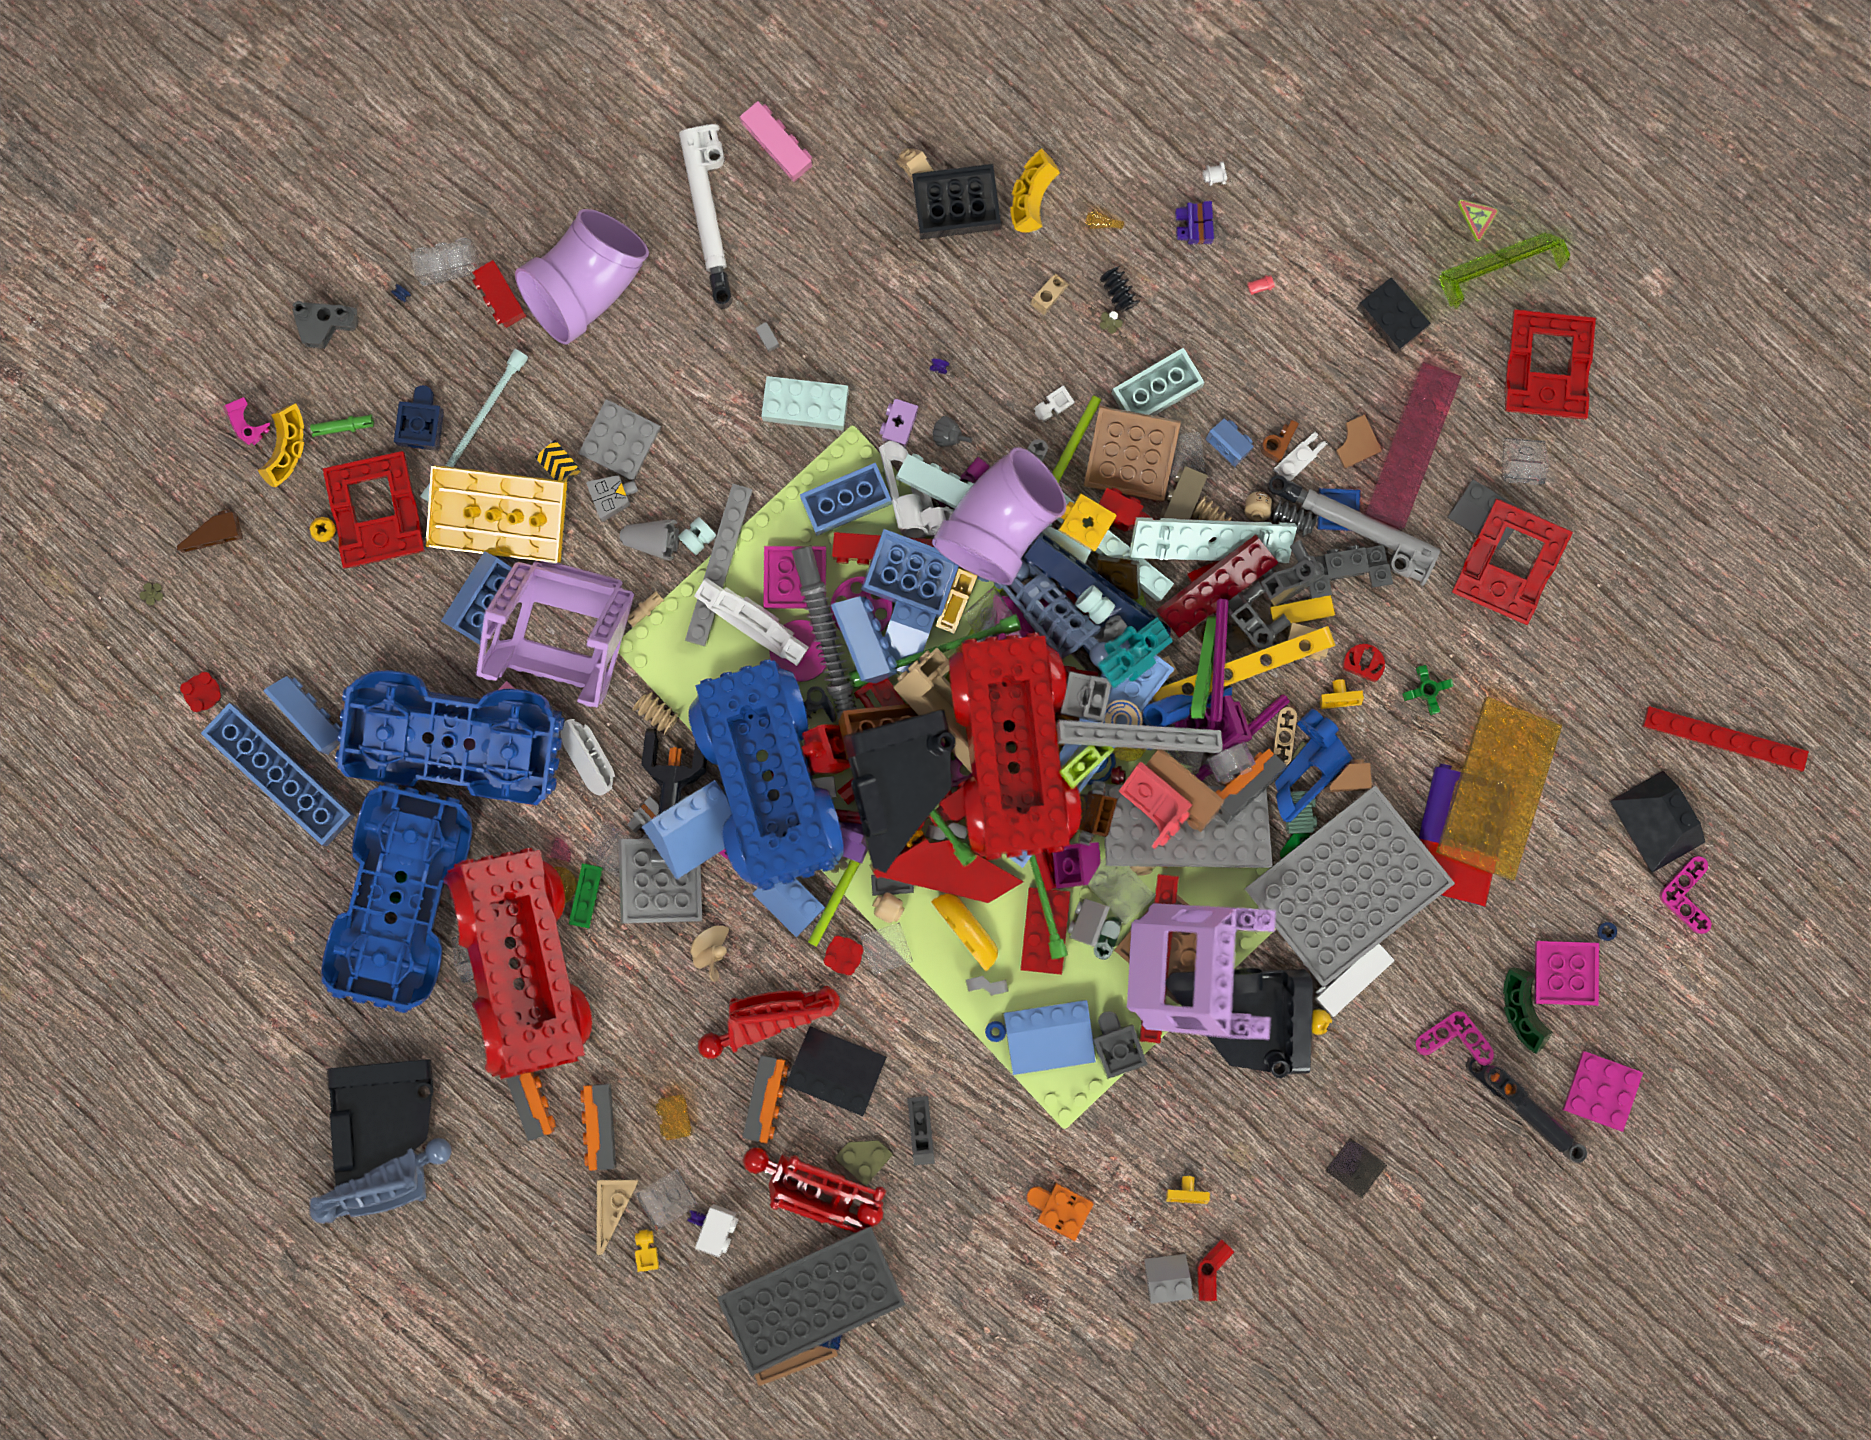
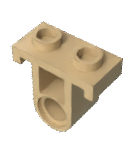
M907 148L895 160L904 169L912 182V174L933 171L926 161L927 157L920 150Z

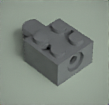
M1107 1011L1099 1016L1098 1023L1103 1035L1093 1038V1043L1106 1078L1110 1079L1148 1065L1134 1026L1131 1024L1121 1027L1118 1016L1114 1012Z

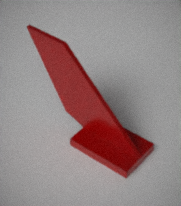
M924 835L911 843V847L905 845L886 873L874 869L872 864L869 865L876 878L883 877L985 903H990L1024 882L979 855L970 864L963 866L954 854L955 849L950 840L929 843Z

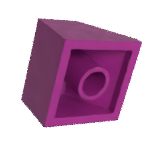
M1092 842L1089 846L1082 843L1071 844L1064 847V851L1053 853L1056 889L1089 884L1101 864L1099 842Z

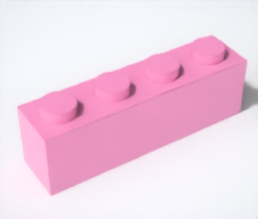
M757 101L740 116L741 124L790 179L795 182L812 167V157L807 150L799 148V142L792 134L788 135L784 131L786 128L779 119L774 120L771 116V110L765 104L762 106Z

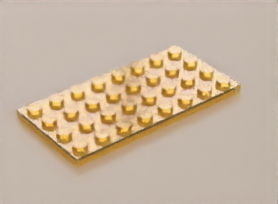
M1484 698L1437 847V853L1507 880L1515 881L1562 725L1493 698Z

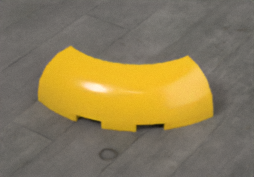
M1042 148L1024 165L1025 170L1020 179H1016L1012 191L1011 219L1014 228L1022 233L1036 231L1043 227L1040 219L1042 197L1052 180L1061 173L1051 157Z
M296 403L271 414L276 427V445L268 462L257 470L271 487H277L291 475L303 452L304 424Z
M943 894L933 899L931 903L982 968L987 971L998 957V948L994 941L959 897L953 894Z

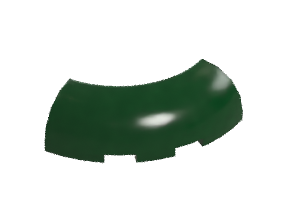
M1510 968L1503 988L1505 1014L1508 1023H1511L1516 1032L1517 1038L1530 1051L1537 1054L1546 1045L1553 1032L1541 1022L1533 1007L1531 990L1536 975L1520 968Z

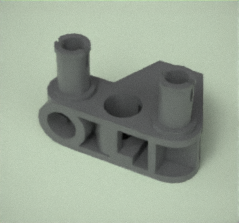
M297 301L293 304L294 308H292L301 341L309 348L325 349L336 330L355 331L359 322L357 317L358 309L353 307Z
M1300 540L1290 545V549L1298 560L1295 566L1278 572H1274L1271 568L1262 575L1264 580L1261 583L1274 606L1285 603L1324 576L1322 563L1307 553Z
M1256 582L1244 593L1239 592L1228 601V612L1258 650L1261 651L1277 640V634L1291 625V623L1284 614L1270 625H1266L1251 606V602L1266 592L1262 585ZM1245 607L1253 614L1246 621L1242 616L1239 618L1236 616ZM1259 633L1268 634L1266 643L1263 641L1259 643L1257 641Z

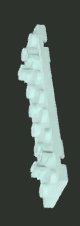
M1136 517L1129 555L1131 558L1221 561L1256 534L1278 563H1289L1292 551L1290 545L1294 542L1297 526L1295 523L1280 522L1279 524H1272L1271 522L1169 518L1153 520V518ZM1216 537L1214 542L1209 541L1211 538Z

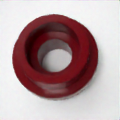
M1122 766L1113 767L1111 771V784L1121 785V783H1125L1126 771L1122 770Z

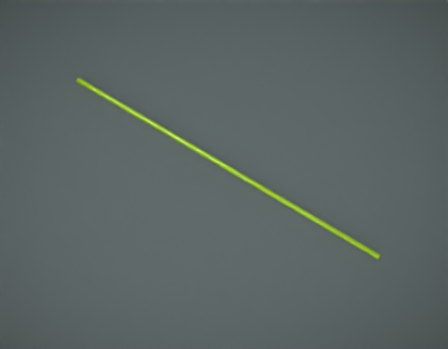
M1092 396L1052 472L1058 483L1102 401L1096 396ZM993 585L968 633L969 636L970 634L982 631L994 608V598L1000 596L1003 588L997 589ZM949 670L946 680L951 684ZM850 860L848 863V868L844 871L808 943L816 947L819 944L860 865L859 862Z

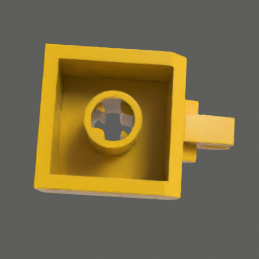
M1079 494L1074 503L1069 501L1068 505H1066V512L1060 517L1063 519V522L1058 531L1094 552L1117 515L1083 494ZM1090 518L1092 525L1085 528L1083 526L1085 523H1082V520Z

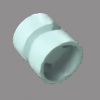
M697 517L690 524V529H685L678 535V538L694 555H697L704 549V543L709 544L717 536L700 517Z
M1094 585L1087 588L1075 604L1082 612H1089L1090 619L1097 625L1102 623L1115 607V604L1107 597L1102 598V592Z

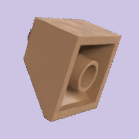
M1364 759L1350 761L1324 788V793L1363 791L1372 788L1370 763H1364Z

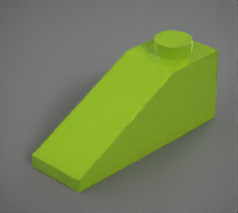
M1081 745L1059 772L1069 786L1074 788L1109 756L1114 749L1112 746Z

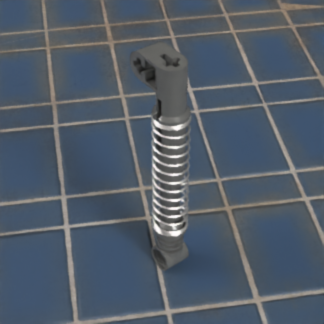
M812 545L791 551L802 586L800 594L805 596L803 602L807 603L805 610L809 611L807 617L811 618L809 625L813 626L811 633L815 634L813 641L820 642L821 644L817 645L816 649L823 650V652L818 654V657H825L820 664L827 665L822 672L829 673L824 680L832 682L827 685L829 695L836 699L834 704H837L835 708L838 709L836 712L839 720L843 711L857 709L856 705H853L855 701H852L854 696H851L854 686L852 681L846 680L851 676H844L843 671L849 668L842 669L841 663L847 660L840 661L839 658L844 652L838 653L837 648L841 647L842 644L836 645L835 640L840 637H836L838 629L834 628L833 623L836 621H832L831 617L834 613L829 611L831 605H828L826 601L829 597H825L824 593L827 591L826 586L820 579Z

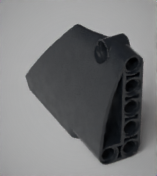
M944 709L842 736L853 775L851 786L872 867L883 873L887 872L918 828L952 789L950 751L955 747L956 739L949 733ZM942 737H943L944 740H945V746H944V747L941 745V738H942Z
M1259 968L1233 969L1231 1013L1251 1014V1017H1269V1039L1205 1036L1229 1066L1270 1072L1274 1077L1280 1079L1287 1076V1074H1309L1311 1069L1313 982L1311 976L1305 969L1263 971ZM1195 971L1172 972L1165 980L1166 987L1182 1007H1193ZM1281 1063L1279 1068L1274 1069L1276 1064Z
M431 1059L327 1069L331 1104L332 1157L336 1186L349 1183V1180L352 1179L356 1181L364 1178L365 1174L397 1157H403L408 1153L409 1149L412 1148L415 1151L428 1139L431 1101L434 1093ZM427 1086L430 1089L429 1096L425 1098L419 1096V1087Z

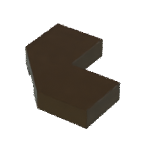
M1206 623L1194 629L1202 644ZM1227 624L1226 646L1231 655L1250 646L1248 639L1239 626Z

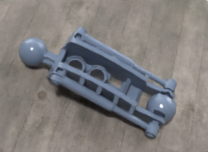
M1022 556V566L1013 583L1007 586L994 582V586L997 589H1004L1023 613V617L1033 630L1039 633V636H1045L1046 644L1055 649L1061 656V659L1067 657L1082 645H1085L1090 650L1092 663L1099 667L1098 663L1108 656L1105 650V644L1108 642H1098L1094 638L1100 632L1101 627L1091 622L1087 615L1084 616L1063 590L1057 587L1051 578L1044 575L1041 568L1037 565L1032 566L1026 561V557ZM1028 576L1033 578L1025 586L1021 583L1024 582ZM1009 587L1017 594V596L1013 594ZM1042 598L1049 603L1046 608L1039 602Z
M441 1138L432 1139L427 1143L425 1151L418 1155L411 1148L403 1157H397L365 1174L364 1178L356 1181L353 1179L349 1180V1183L336 1186L334 1190L320 1197H313L310 1200V1217L317 1223H332L335 1218L350 1214L351 1217L371 1215L401 1207L412 1201H424L426 1199L423 1166L430 1162L437 1165L447 1162L452 1153L451 1145L448 1141Z

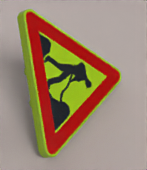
M1460 200L1458 205L1475 240L1480 241L1498 213V210L1493 207Z

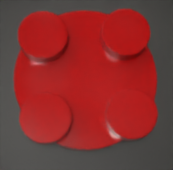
M202 672L199 675L193 676L180 686V691L183 693L186 703L196 713L211 709L222 697L219 684L208 672Z
M837 935L826 949L824 964L837 973L850 976L860 965L864 949L862 945L857 944L854 940Z

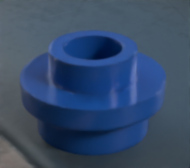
M998 1021L990 1022L985 1029L986 1037L992 1042L1003 1040L1006 1035L1005 1026ZM995 1027L1000 1030L997 1036L992 1034V1029Z

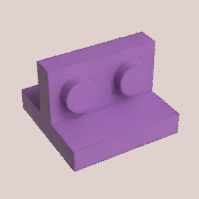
M839 822L844 846L843 857L862 864L868 851L862 825Z

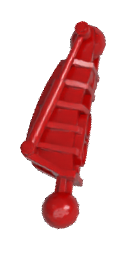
M824 986L821 990L804 993L801 990L776 991L753 995L743 999L732 998L729 1002V1032L721 1036L715 1033H706L698 1041V1051L704 1058L716 1059L721 1055L724 1047L729 1045L733 1053H735L741 1046L751 1045L780 1033L782 1029L789 1027L794 1029L800 1025L810 1024L812 1020L817 1018L829 1017L838 1009L840 996L830 986Z
M758 1147L747 1150L743 1156L744 1167L750 1173L758 1174L765 1171L772 1175L768 1185L771 1200L770 1207L774 1210L781 1208L854 1233H858L868 1227L873 1228L883 1219V1202L881 1200L886 1190L881 1186L876 1187V1190L844 1179L843 1176L804 1163L797 1156L788 1158L782 1153L779 1162L775 1163L769 1160L766 1151ZM789 1176L796 1178L799 1181L794 1182L790 1179ZM808 1184L818 1187V1190H811ZM824 1193L833 1197L831 1203L820 1200L821 1194ZM854 1198L863 1201L858 1207L857 1215L849 1212ZM844 1220H846V1221H848V1222H850V1223H853V1224H855V1225H857V1226H859V1227L856 1228V1227H853V1226L844 1224L843 1222H844Z

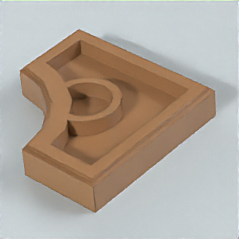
M1365 414L1345 424L1347 430L1346 440L1336 450L1344 469L1382 452Z

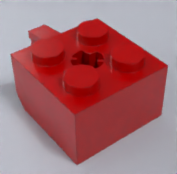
M1113 487L1111 489L1106 488L1099 502V505L1117 515L1111 525L1124 532L1133 529L1136 517L1152 518L1142 511L1144 506L1141 505L1140 500L1134 497L1127 498L1122 495L1123 492Z
M823 724L802 733L804 739L802 749L804 755L810 757V765L814 772L837 774L850 768L849 760L846 759L839 725Z
M966 780L958 785V790L954 793L950 790L939 803L936 811L945 822L950 820L951 822L958 823L966 817L964 803V782ZM929 815V818L932 821V823L935 826H938L937 823H935L934 819H932L931 815Z

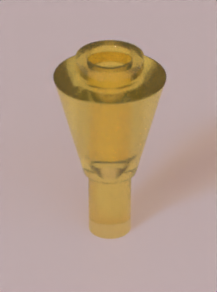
M1092 209L1091 213L1088 212L1086 216V225H1088L1089 229L1110 227L1123 229L1124 221L1114 220Z

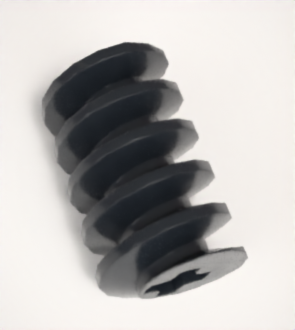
M1118 266L1104 273L1100 278V282H1106L1104 289L1109 290L1107 293L1109 297H1113L1111 299L1112 304H1117L1115 310L1125 312L1138 305L1140 300L1133 301L1137 294L1129 293L1133 286H1125L1129 279L1121 278L1125 271L1118 272V269L1121 267Z

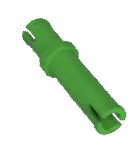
M372 414L359 417L349 416L347 419L310 424V430L313 432V437L345 431L356 432L357 429L374 427V419H371L373 418Z

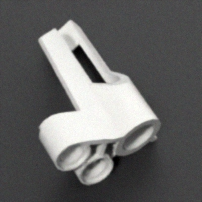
M886 442L879 447L898 528L902 536L909 538L935 537L942 522L949 520L954 509H950L947 506L944 508H934L931 497L911 487L912 494L899 497L891 461L898 460L903 463L909 453L897 442Z

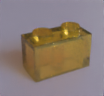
M685 1093L659 1098V1103H656L657 1115L662 1117L663 1124H660L661 1136H665L666 1141L691 1136L692 1129Z

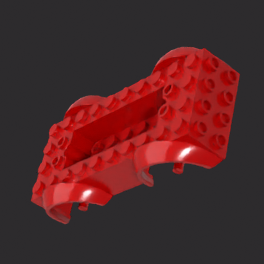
M1039 633L1026 634L1023 638H1018V635H1009L1002 640H998L997 637H988L982 642H977V639L964 640L956 649V652L950 656L949 670L956 721L958 724L966 727L972 777L964 782V803L971 848L980 854V857L986 856V860L1002 858V854H1006L1007 858L1023 855L1022 852H1027V856L1043 853V850H1048V853L1064 851V847L1070 846L1069 840L1079 829L1081 800L1077 785L1071 788L1059 772L1061 767L1054 715L1061 709L1066 696V673L1061 656L1055 649L1046 644L1045 636H1039ZM1006 720L1014 722L1015 729L1012 732L1004 730L1003 723ZM1011 741L1016 744V751L1014 753H1009L1006 750L1007 742ZM1010 762H1017L1019 764L1020 770L1017 774L1009 772L1008 765Z
M532 848L522 849L515 853L512 851L505 852L495 857L490 855L481 857L478 860H464L461 863L454 864V868L448 870V874L444 878V884L448 885L455 906L459 929L458 944L467 948L478 995L472 1002V1008H474L481 1026V1034L483 1035L486 1053L485 1071L492 1074V1077L500 1075V1079L579 1061L578 1057L585 1055L583 1045L589 1039L592 1030V1014L584 993L577 986L569 983L556 925L565 907L564 886L557 870L551 864L542 860L540 850L532 851ZM507 937H512L515 940L514 948H506L504 941ZM511 958L516 959L518 962L515 970L509 966ZM516 978L523 980V989L517 990L514 988L513 982Z

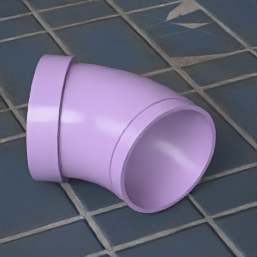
M582 209L578 212L576 219L559 242L542 258L534 257L516 269L515 279L526 305L540 325L558 342L569 344L585 333L587 325L605 312L624 292L640 270L643 261L648 257L649 251L640 237L621 222L604 213L591 209Z
M1019 447L1014 448L1008 455H1005L991 466L974 483L961 499L949 520L942 522L932 543L942 555L961 568L986 580L1010 585L1022 566L1021 557L1030 544L1045 528L1065 514L1066 501L1064 494L1053 474L1040 459L1028 450Z

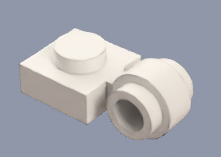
M1062 386L1046 397L1049 404L1042 402L1034 408L1036 411L1035 415L1039 420L1045 422L1053 416L1051 413L1053 409L1058 415L1075 402L1065 387Z

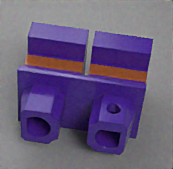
M1204 201L1199 204L1187 203L1186 207L1176 208V221H1186L1187 227L1176 228L1177 240H1187L1188 244L1213 243L1212 201Z

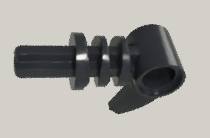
M819 686L811 687L807 692L806 701L803 702L807 719H812L810 716L812 712L816 713L818 709H824L832 723L835 722L836 717L833 705L824 690ZM814 691L822 693V699L818 702L811 700V694Z

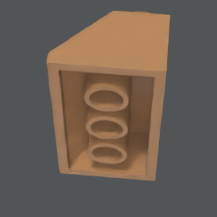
M1158 749L1145 765L1192 804L1188 811L1190 816L1186 821L1191 828L1202 832L1217 815L1225 800L1164 750Z

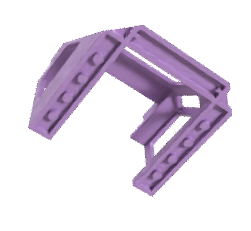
M536 560L533 565L522 562L515 563L485 611L476 676L497 681L498 677H502L508 667L519 672L531 673L538 677L554 679L557 682L584 687L577 702L589 707L598 708L608 692L634 593L622 589L623 582L619 579L563 564ZM521 602L522 607L513 638L500 641L499 636L502 625L506 623L516 604ZM538 602L599 618L587 641L588 647L595 648L593 656L525 639L524 635L533 603ZM495 631L492 644L485 654L487 639H490ZM610 659H611L610 667H609V669H607V665H608V663H609V661H610Z
M1153 903L1149 907V911L1141 919H1135L1131 924L1127 1008L1140 1017L1143 1021L1142 1025L1148 1030L1230 1038L1269 1039V1017H1251V1014L1231 1013L1235 930L1275 932L1276 910ZM1169 931L1197 933L1193 1007L1164 1004Z

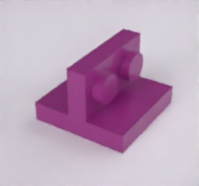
M1224 696L1222 720L1215 722L1214 730L1221 731L1223 750L1230 744L1249 742L1252 739L1240 701L1233 702L1232 696Z

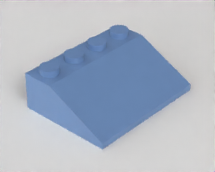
M883 529L860 590L894 603L898 601L936 615L935 618H939L942 615L958 565L947 559L932 546Z
M714 780L656 816L642 827L677 880L725 849L722 833L723 824L732 812L726 796Z
M1087 1000L1003 1013L1013 1075L1096 1062Z

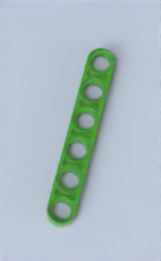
M1208 616L1191 705L1192 718L1203 719L1205 715L1214 663L1216 616Z

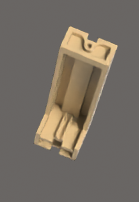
M938 648L931 653L927 650L919 658L920 663L916 660L908 667L909 673L905 670L897 678L899 682L893 688L918 715L942 709L945 710L949 733L956 739L955 747L951 751L971 772L966 727L958 724L956 721L951 684L943 676L949 671V660ZM1006 745V746H1005L1006 750H1007L1009 753H1013V752L1009 749V747ZM1010 762L1008 770L1012 774H1017L1020 766L1017 762Z

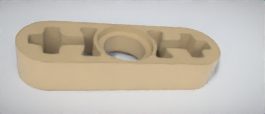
M1291 707L1283 708L1277 715L1273 754L1275 755L1281 753V748L1277 749V744L1282 747L1289 746V750L1284 749V756L1287 757V760L1283 762L1286 765L1290 763L1292 758L1297 713ZM1286 711L1289 712L1290 716H1293V719L1288 721V726H1292V730L1286 727L1280 728V724L1285 725V718H1282V715L1286 714ZM1286 731L1289 733V742L1282 743L1279 740L1280 732Z

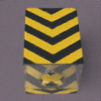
M556 440L535 456L537 461L554 480L568 483L581 472L578 465Z

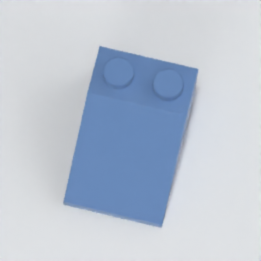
M897 601L885 634L889 644L888 651L890 656H893L896 661L923 652L936 615ZM912 664L897 668L896 671L903 673L906 670L909 673L908 667Z

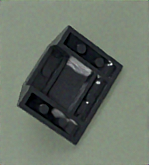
M1664 771L1657 773L1609 801L1651 873L1705 843L1699 819L1680 787Z

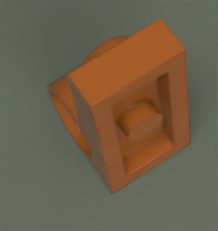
M1291 420L1289 425L1284 424L1279 434L1283 436L1282 438L1276 435L1267 436L1261 444L1262 454L1279 463L1299 423ZM1268 442L1275 443L1276 450H1269L1266 444Z

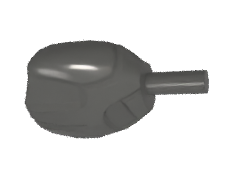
M942 416L934 425L933 440L937 446L956 445L960 440L969 443L973 441V438L962 436L959 425L948 416Z

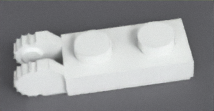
M1315 431L1305 442L1302 441L1285 457L1273 471L1277 475H1281L1291 481L1317 457V454L1327 443L1325 441L1321 442L1312 451L1308 445L1319 435Z

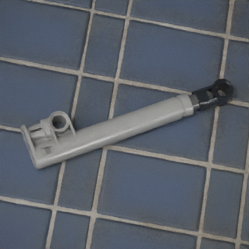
M1275 475L1269 479L1267 489L1271 494L1278 495L1293 503L1297 501L1302 504L1301 508L1310 510L1314 514L1394 550L1389 560L1390 570L1406 578L1411 577L1420 581L1421 586L1425 585L1441 549L1325 495L1318 494L1312 489H1309L1307 492L1302 489L1303 486L1281 475ZM1277 479L1282 482L1281 490H1275L1272 487L1274 480ZM1397 558L1404 562V567L1401 570L1397 569L1394 565Z

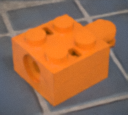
M1055 1182L1051 1192L1039 1186H1034L1027 1192L1028 1203L1041 1210L1036 1219L1037 1222L1075 1241L1094 1205L1093 1201Z

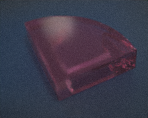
M556 837L550 857L571 863V852L564 840Z

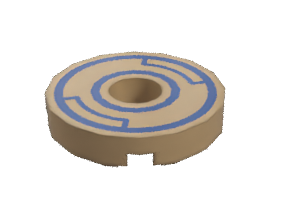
M1117 700L1107 705L1104 721L1101 722L1117 724V717L1125 715L1128 720L1126 725L1142 726L1143 717L1142 712L1134 703L1126 700Z

